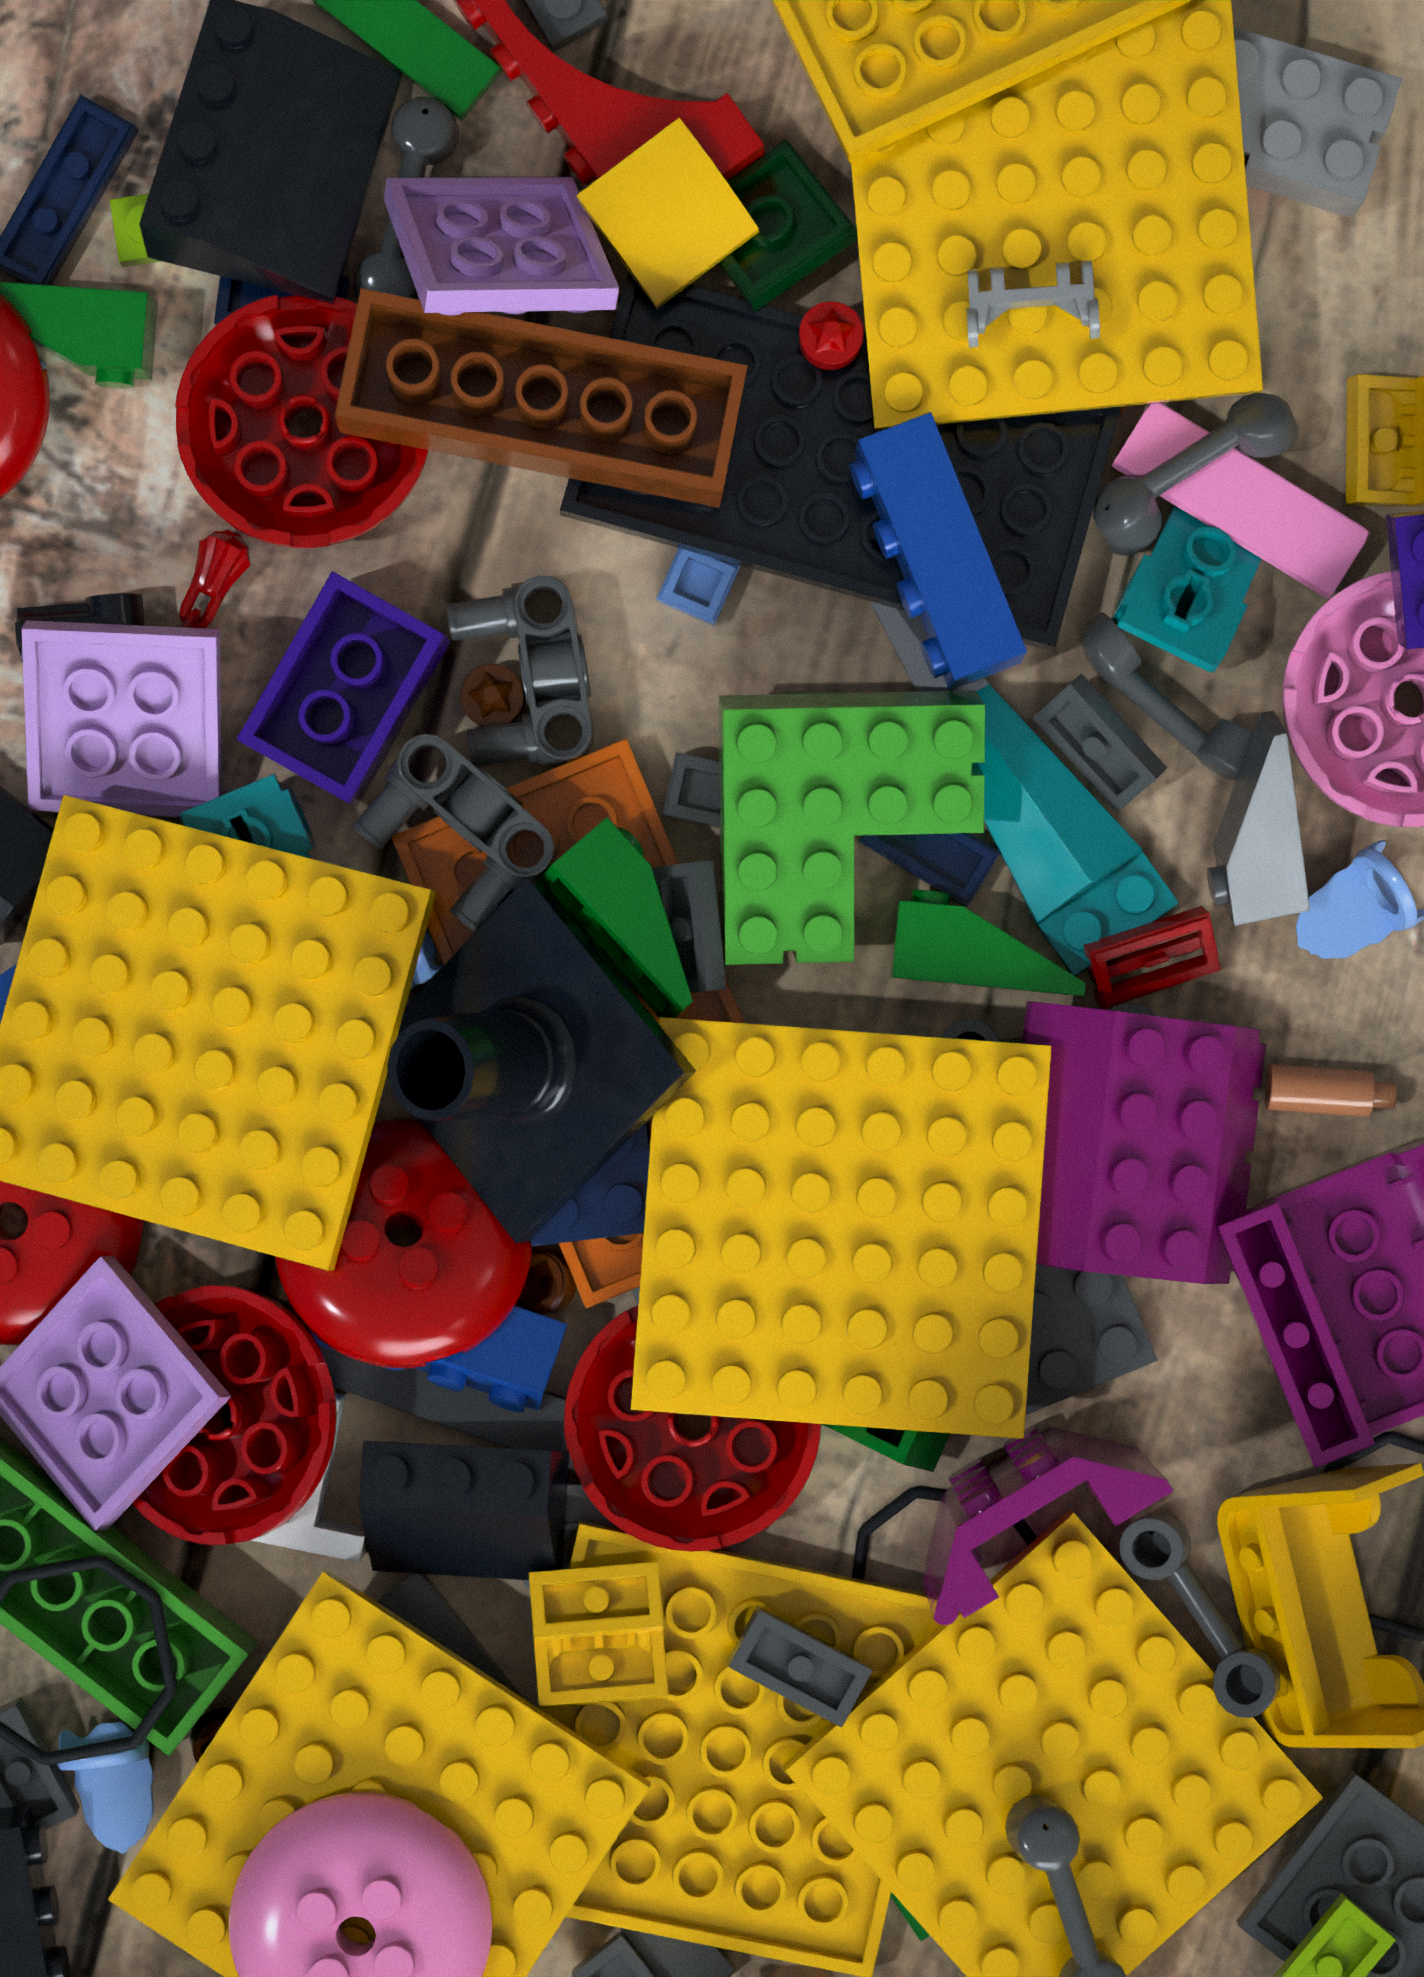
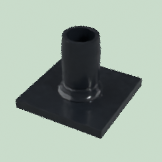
M540 876L526 877L409 1002L404 1010L397 1039L391 1047L387 1066V1077L398 1103L411 1115L418 1117L516 1244L530 1241L696 1072L694 1067Z

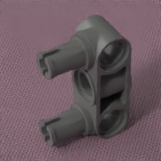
M538 575L525 582L511 584L512 587L503 588V595L447 604L448 621L453 641L509 633L511 639L519 637L518 654L527 705L531 713L522 715L523 721L467 730L471 763L475 762L482 766L529 759L531 765L540 763V766L558 763L566 764L587 755L594 743V727L589 701L591 689L583 640L578 632L575 607L569 591L563 583L551 576ZM540 592H552L562 600V610L559 616L547 624L534 622L527 614V606L530 599ZM560 717H572L582 726V737L579 743L569 750H557L551 747L547 740V731L550 724Z
M423 734L415 736L404 744L398 758L389 767L391 771L385 777L389 783L352 825L359 834L381 851L418 807L424 811L430 804L434 808L433 812L479 852L482 853L484 851L487 857L482 863L486 865V868L449 910L474 933L526 877H542L556 861L557 855L554 837L547 828L521 807L523 805L522 802L477 763H470L449 743L436 735ZM424 749H439L446 758V770L442 777L430 783L418 781L412 769L416 755ZM534 832L543 840L545 847L544 855L540 862L532 867H518L510 858V844L518 834Z

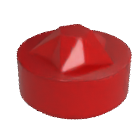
M828 301L815 305L804 315L800 324L799 346L802 354L811 364L825 370L841 369L849 365L861 350L864 334L861 319L852 308L840 302Z

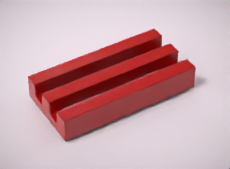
M1202 906L1083 945L1085 956L1089 959L1091 967H1088L1090 979L1095 983L1096 990H1093L1095 1001L1102 1009L1221 971L1210 913ZM1197 930H1198V932H1195V933H1192V934H1189V935H1186V936H1183V937H1180V938H1177V939H1174V940H1171V941H1168V942H1165V943H1162V944H1158V945H1155V946H1152V947H1149V948H1146V949H1143V950H1140V951H1137V952H1134V953H1131V954H1128V955H1125V956H1122V957H1119V958H1116V959H1113V960H1110V961H1107V962H1106V960H1109V959H1112V958H1115V957H1118V956H1121V955H1124V954H1127V953H1130V952H1133V951H1136V950H1139V949H1142V948H1145V947H1148V946H1151V945H1154V944H1157V943H1160V942H1164V941H1167V940H1170V939H1173V938H1176V937H1179V936H1182V935H1185V934H1188V933H1191V932H1194V931H1197ZM1202 948L1203 955L1114 984L1110 983V978L1142 967L1150 968L1168 962L1170 958Z

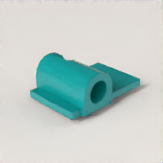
M1174 505L1151 555L1144 554L1111 619L1117 627L1193 665L1214 673L1225 657L1248 607L1247 604L1243 603V600L1262 559L1233 542L1224 531L1207 526Z
M276 774L262 778L179 813L186 827L310 859L308 851L316 846L307 819L295 794L291 789L282 791Z

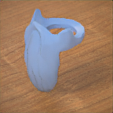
M1379 840L1360 850L1349 867L1335 873L1321 889L1309 897L1310 911L1301 912L1296 924L1299 948L1306 949L1310 954L1318 955L1319 958L1323 959L1347 958L1368 945L1381 942L1394 930L1403 931L1411 929L1424 920V909L1416 910L1415 901L1403 877L1392 862L1382 854L1386 846L1385 840Z
M123 1722L99 1724L87 1736L82 1738L69 1730H63L59 1735V1750L130 1737L134 1731ZM146 1738L141 1745L132 1750L57 1764L60 1770H75V1787L81 1798L85 1822L96 1839L105 1847L118 1851L121 1854L126 1853L129 1847L135 1846L137 1841L144 1837L154 1813L152 1788L154 1776L149 1760L150 1745Z

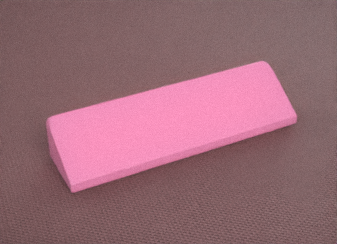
M1151 403L1141 416L1111 467L1126 476L1142 477L1210 432L1163 403ZM1236 448L1228 451L1160 495V497L1207 526L1224 531L1233 542L1328 600L1335 592L1370 535V532L1360 524Z

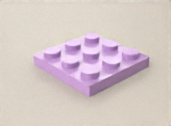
M573 177L386 178L384 202L424 313H440L454 316L464 312H504L517 315L527 311H567L580 314L590 310H615L619 286L590 217L578 203L576 195L579 194Z
M26 620L22 627L28 809L31 811L59 812L63 795L144 816L180 817L179 813L223 795L220 629Z
M100 1256L0 1366V1416L94 1531L108 1530L231 1398L228 1391L114 1256Z

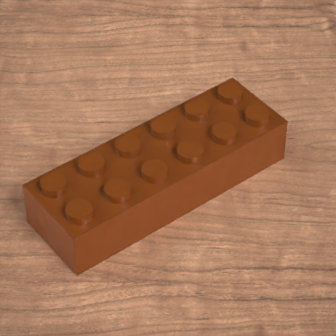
M361 288L335 418L340 433L720 508L748 365L483 312H464L454 316L440 313H424L421 302L418 299Z

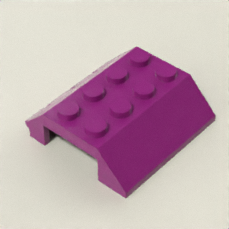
M1027 1001L1022 1044L1051 1046L1036 1264L1084 1272L1198 1284H1229L1230 1274L1234 1269L1217 1225L1245 1211L1247 1206L1252 1164L1244 1163L1245 1151H1253L1259 1100H1252L1253 1087L1261 1088L1266 1044L1259 1043L1260 1030L1112 1010Z
M1424 1140L1383 1152L1270 1197L1217 1225L1314 1468L1375 1445L1372 1436L1424 1416Z
M1036 1425L1025 1429L1024 1439L1010 1438L1003 1444L1007 1451L1005 1455L985 1466L982 1459H977L965 1465L948 1478L952 1487L943 1493L922 1579L933 1619L938 1624L949 1625L956 1620L959 1611L966 1618L999 1598L978 1563L983 1558L976 1547L1081 1483H1086L1090 1492L1116 1527L1172 1493L1173 1489L1167 1479L1137 1447L1055 1427H1049L1041 1433Z

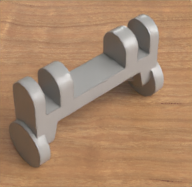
M1092 260L1082 261V284L1074 285L1070 284L1069 262L1056 263L1057 286L1005 290L1003 267L990 268L991 291L979 292L980 281L977 269L967 270L970 307L966 308L969 348L979 347L978 334H985L986 327L1008 309L1041 306L1059 307L1079 319L1082 326L1089 327L1090 339L1100 338L1098 298L1095 299Z

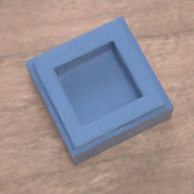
M678 548L656 600L715 627L739 573L740 566Z

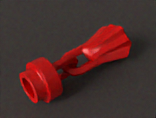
M226 529L224 531H213L205 539L199 540L195 571L180 606L179 617L183 622L181 627L207 628L213 622L230 587L251 566L250 548L242 539V535ZM199 592L211 597L203 616L201 610L197 608L192 610Z

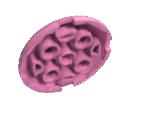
M1391 571L1362 579L1343 589L1329 599L1307 622L1294 644L1285 669L1282 690L1283 718L1292 750L1310 780L1333 802L1361 818L1379 824L1395 827H1424V648L1405 649L1398 644ZM1401 683L1415 686L1421 693L1423 707L1416 717L1405 716L1394 708V692Z
M351 1792L320 1798L289 1813L265 1834L251 1852L237 1879L229 1913V1939L238 1976L482 1977L491 1947L492 1908L487 1884L480 1866L471 1850L451 1827L448 1829L433 1816L417 1808V1804L408 1800L373 1792ZM350 1917L365 1918L373 1925L376 1937L366 1945L354 1942L341 1930L342 1922Z

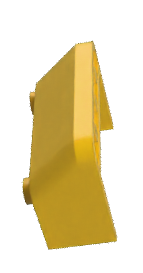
M1422 1463L1344 1468L1250 1490L1225 1500L1219 1508L1217 1526L1245 1645L1257 1647L1267 1652L1276 1662L1280 1672L1279 1692L1273 1703L1262 1713V1717L1270 1734L1279 1743L1287 1747L1417 1748L1424 1745L1423 1680L1415 1666L1407 1659L1398 1655H1378L1350 1539V1534L1365 1531L1373 1527L1378 1521L1381 1511L1379 1493L1424 1476Z

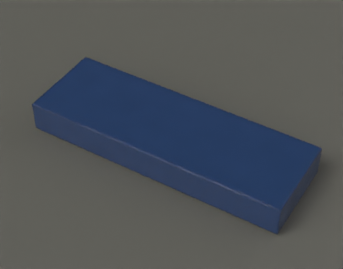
M80 94L0 236V270L25 284L52 286L137 136L139 130L136 125Z

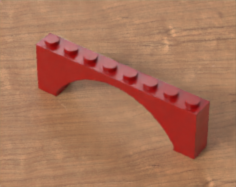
M453 0L464 19L474 31L483 25L497 45L489 51L506 78L513 82L520 77L534 96L526 104L542 129L547 134L557 129L570 149L563 153V157L584 186L591 181L595 182L678 118L683 121L726 181L764 155V143L728 93L714 102L677 101L644 96L613 87L582 73L552 53L528 31L510 9L506 0Z

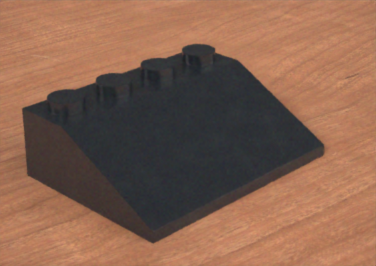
M210 0L139 223L147 257L334 304L401 83V71L275 10L235 0Z

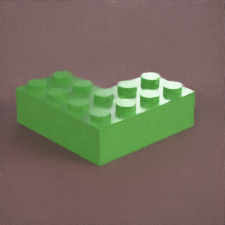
M976 691L719 696L721 940L725 965L783 964V951H793L796 963L854 962V836L984 833L985 775L977 763H985V704Z

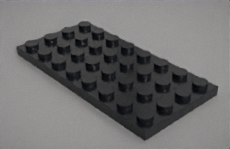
M628 272L609 338L748 365L720 508L569 478L560 507V515L905 611L897 589V582L904 580L903 574L895 556L888 559L884 557L873 528V522L881 519L872 497L866 499L860 497L849 467V463L857 460L855 451L858 439L882 431H875L866 333L863 334L861 350L854 361L841 369H821L811 364L801 352L799 329L804 317L803 315L767 305L754 311L745 299L691 284L656 309ZM1121 406L937 424L1024 644L1052 652L1056 647Z

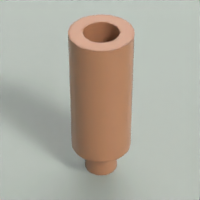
M1269 1064L1265 1084L1266 1110L1370 1117L1373 1107L1394 1109L1396 1105V1083L1375 1082L1373 1071Z

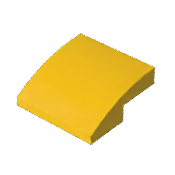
M680 118L576 195L578 203L617 252L620 262L656 309L759 233V228L737 195Z
M1357 374L1347 378L1345 505L1424 507V375L1412 378Z
M658 1561L529 1573L539 1709L668 1697Z

